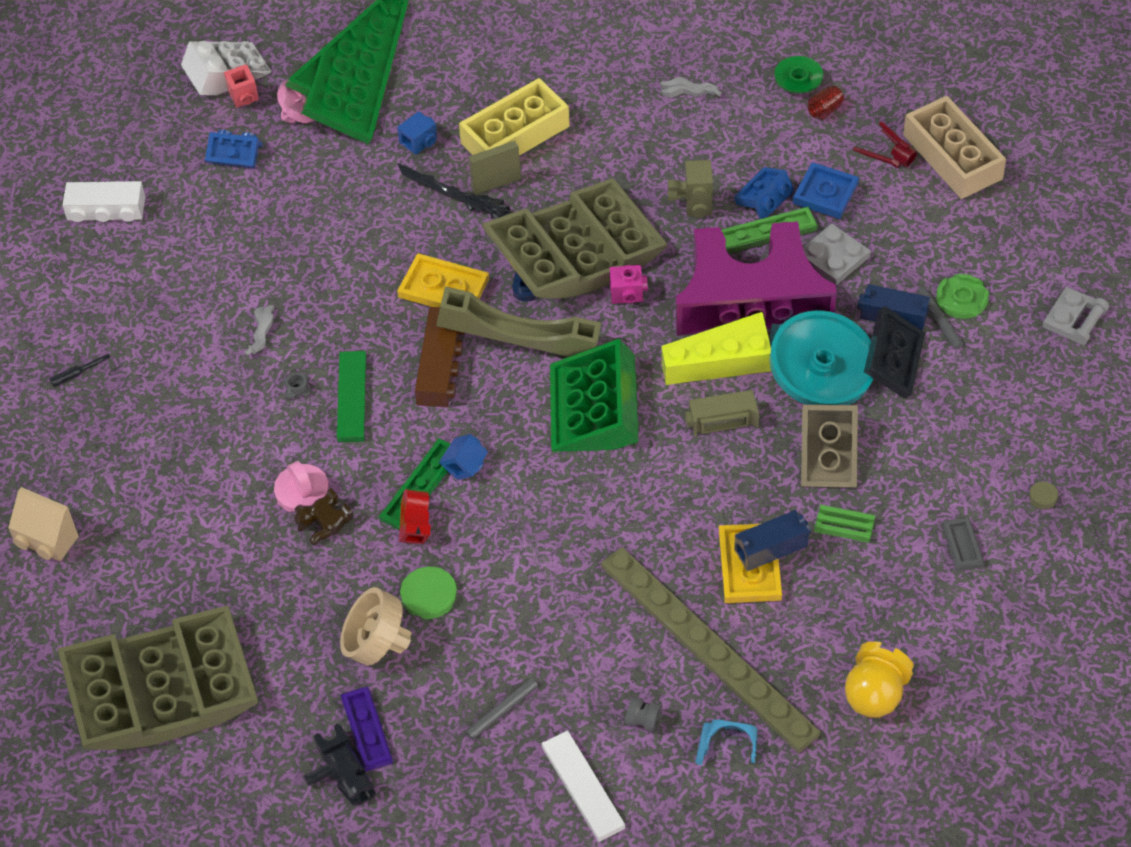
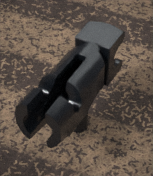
M335 724L336 736L334 739L325 740L319 733L314 735L316 748L327 764L303 777L307 786L328 776L331 779L335 778L338 782L336 785L338 790L349 800L352 806H358L375 797L376 792L373 789L375 787L369 777L365 775L364 768L351 747L344 729L340 724Z

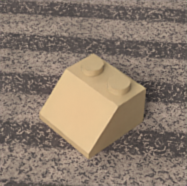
M23 487L19 489L9 524L13 543L20 549L27 550L30 548L36 551L43 559L50 560L53 558L61 561L79 537L69 508Z

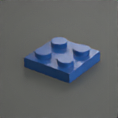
M812 162L793 196V204L804 208L809 207L810 210L841 219L859 184V177Z

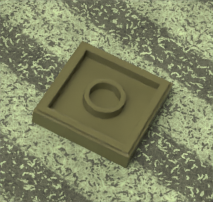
M516 141L468 157L471 189L475 195L521 179L519 146Z

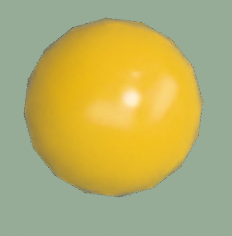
M866 642L861 645L855 658L857 665L849 672L845 683V696L851 708L860 715L869 718H881L893 712L902 699L903 685L908 684L913 675L912 669L914 664L910 658L897 648L893 652L880 648L881 642Z

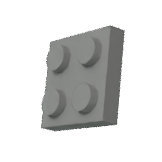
M833 224L829 225L803 247L812 267L822 277L835 285H838L870 258L871 253L869 249Z

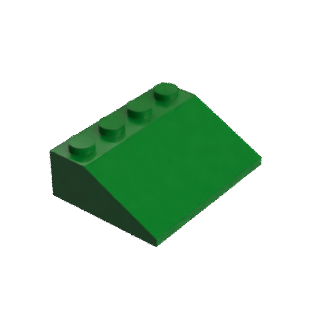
M620 338L550 364L552 452L617 450L639 442L635 355Z

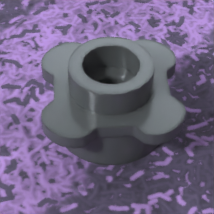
M298 372L288 375L283 380V384L286 386V398L293 399L295 396L301 395L304 397L309 396L311 393V388L308 387L309 377Z

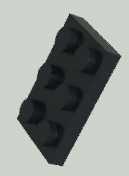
M886 306L879 309L864 373L902 398L906 399L911 396L925 332Z

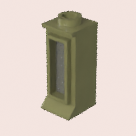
M753 390L689 400V411L684 413L687 428L692 427L694 436H697V432L705 434L748 427L749 424L759 428V411Z

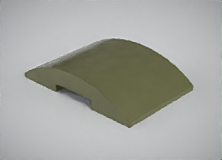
M614 178L571 192L568 201L534 213H530L525 208L482 224V228L534 296L541 298H567L598 290L610 284V267L641 265L643 267L664 251L668 245Z
M228 605L172 619L173 626L118 640H116L115 634L57 648L83 749L119 750L156 745L219 725L257 704L258 699Z

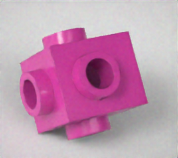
M641 265L610 267L612 304L643 302V291H648L647 275L642 276Z

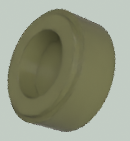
M1038 482L1031 487L1029 500L1033 506L1043 510L1055 506L1058 499V490L1054 485L1048 482Z

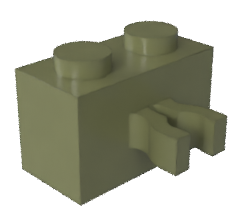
M711 160L685 161V181L668 180V201L685 198L687 216L702 218L706 215H712L713 178Z

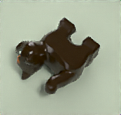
M332 488L328 489L327 494L317 499L312 505L300 504L294 509V521L298 526L299 532L309 527L314 521H317L322 530L315 532L310 538L312 545H316L320 540L338 533L344 524H347L353 517V512L346 503L340 509H335L340 504L337 500L339 497Z

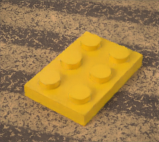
M417 253L397 291L398 298L430 307H440L446 286L471 292L480 299L489 281V273Z
M760 524L719 526L724 603L782 601L779 559L747 572L734 550L735 534Z

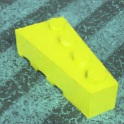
M763 312L663 345L661 364L665 384L670 385L771 372L769 363L771 346Z

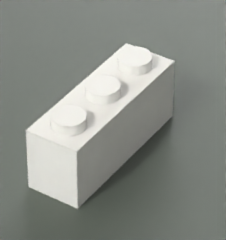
M141 181L66 182L63 209L67 220L82 222L83 220H98L101 222L108 220L133 221L134 219H142L145 193Z

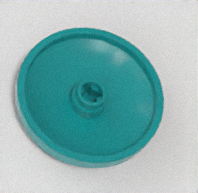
M827 311L804 312L791 317L777 330L771 344L770 368L778 385L790 397L802 404L850 405L867 392L873 381L872 377L864 373L871 340L860 326L842 315Z

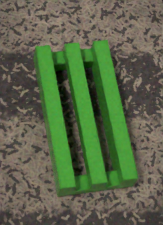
M820 504L814 532L870 543L875 515ZM822 522H824V523H829V524H834V525H839V526H841V527H836V526H831V525L822 524ZM846 528H854V529L864 530V531H866V533H865V532H860V531L851 530V529H846Z

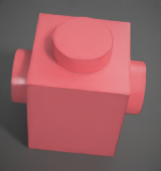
M247 64L224 72L227 89L236 108L259 100L256 83Z

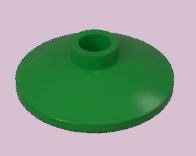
M792 56L778 63L775 68L774 77L776 83L788 92L807 93L813 91L822 83L823 69L818 62L809 57Z

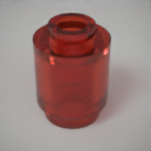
M837 86L825 87L808 100V111L811 116L823 120L840 108L844 101L842 91Z

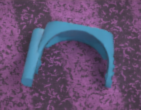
M716 719L712 720L711 723H704L695 761L696 764H703L704 757L709 750L711 736L715 735L718 729L723 727L725 729L745 731L749 735L753 744L751 763H755L758 728L756 726Z

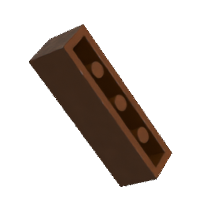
M429 307L415 386L417 406L449 408L450 398L454 399L456 394V383L453 382V377L459 376V361H456L457 356H462L463 341L460 340V335H465V333L436 326L440 307Z

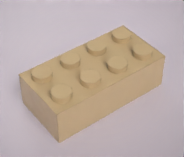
M948 96L906 114L903 136L961 199L1003 179L1006 158Z

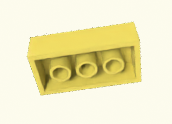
M538 78L460 122L461 144L472 155L516 141L519 146V155L570 127L569 106Z

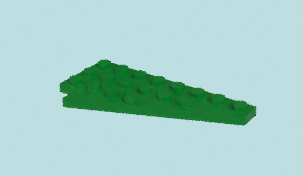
M376 0L288 79L285 84L286 87L306 95L301 114L369 144L375 130L409 0Z

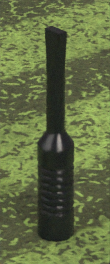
M106 354L85 365L74 366L49 378L53 387H56L81 375L84 370L101 363L110 356Z

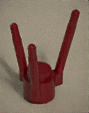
M882 121L879 122V126L882 127L881 131L896 144L891 151V155L894 156L893 159L865 149L853 147V151L889 163L895 168L900 167V165L907 168L916 159L918 151L903 141Z

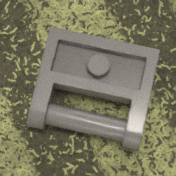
M1066 287L1043 321L1042 327L1077 343L1086 345L1090 338L1089 333L1101 314L1104 315L1109 304L1102 298L1094 299ZM1084 309H1091L1092 311L1081 328L1074 329L1073 326Z

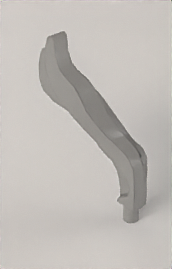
M676 77L673 80L660 83L661 88H663L661 90L662 95L668 98L680 94H690L693 96L704 94L721 96L722 94L718 87L713 84H694L682 77Z
M274 305L267 306L266 308L259 307L254 311L258 327L254 333L255 343L244 351L246 355L255 354L265 348V337L274 321L272 314Z

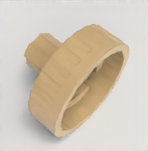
M377 587L365 591L352 606L343 625L340 639L342 654L354 661L369 666L377 663L389 649L399 654L406 650L411 642L412 632L400 626L402 618L400 599Z

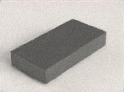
M970 518L942 521L941 526L956 572L984 568L985 563Z

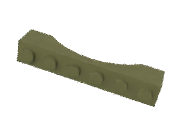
M445 286L436 326L570 357L596 347L601 322L579 317L560 320L521 318L491 307L471 292Z

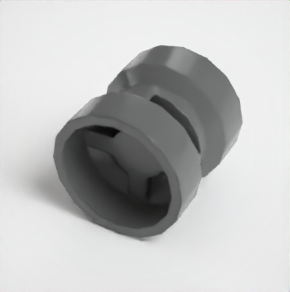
M633 696L627 709L625 724L633 727L641 725L645 730L654 733L661 717L662 704L656 702L644 703L642 698Z

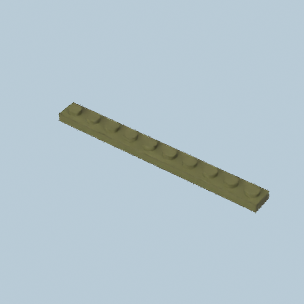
M623 547L601 562V568L798 754L820 736V731Z

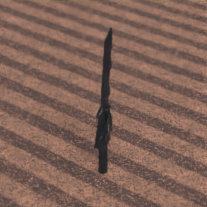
M397 163L403 176L466 203L467 208L471 212L472 210H477L478 212L486 211L493 219L514 213L510 211L509 206L503 204V199L491 198L489 195H475L473 192L467 194L460 191L458 187L448 186L436 181L434 176L421 174L405 165Z

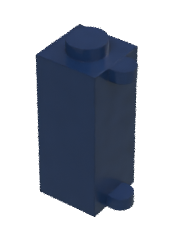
M868 284L865 294L861 293L859 296L857 309H862L861 319L875 322L878 310L886 306L923 331L929 310L930 297Z
M794 510L735 534L734 550L748 572L808 547L811 529L801 513L798 514Z

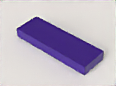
M366 686L340 694L364 771L367 772L392 764L393 759L369 687Z

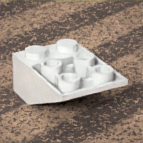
M247 41L189 42L181 66L200 95H219L228 91L224 72L247 64L254 80L272 73L254 44Z

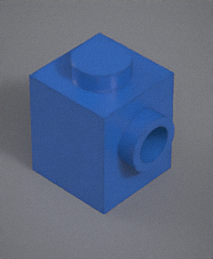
M418 111L397 127L399 143L415 155L424 148L431 147L437 139V125L435 121Z
M468 434L454 438L439 463L454 478L461 480L472 477L484 465L483 460L488 451L481 445L479 439Z

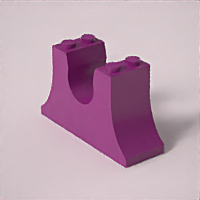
M798 221L772 223L769 256L760 262L749 264L736 261L727 253L726 238L720 227L694 229L693 262L695 272L688 286L676 296L677 336L698 334L763 312L766 329H771L772 324L782 325L791 317L808 311L835 313L836 285L823 278L808 261L803 250Z

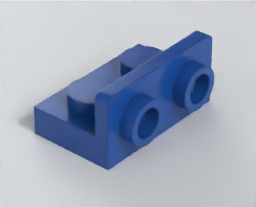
M218 130V133L210 132L205 161L210 164L255 169L258 148H262L263 143L252 133L244 132L242 135H233L232 132L227 130Z
M763 167L734 196V200L737 205L755 208L759 218L764 219L793 193L794 189L786 170Z

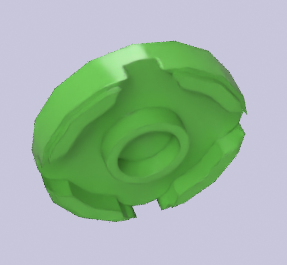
M956 274L953 275V278L942 280L937 287L936 301L939 307L952 317L962 319L976 317L988 305V289L986 290L983 282L974 276Z
M428 566L418 568L409 573L402 582L400 594L402 604L408 613L421 616L423 619H432L450 611L457 597L455 580L447 571L438 567Z

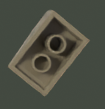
M802 405L801 487L857 488L858 405Z

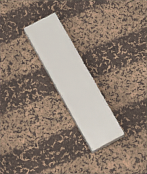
M566 731L543 742L542 749L597 841L600 842L624 830L625 824L570 733Z

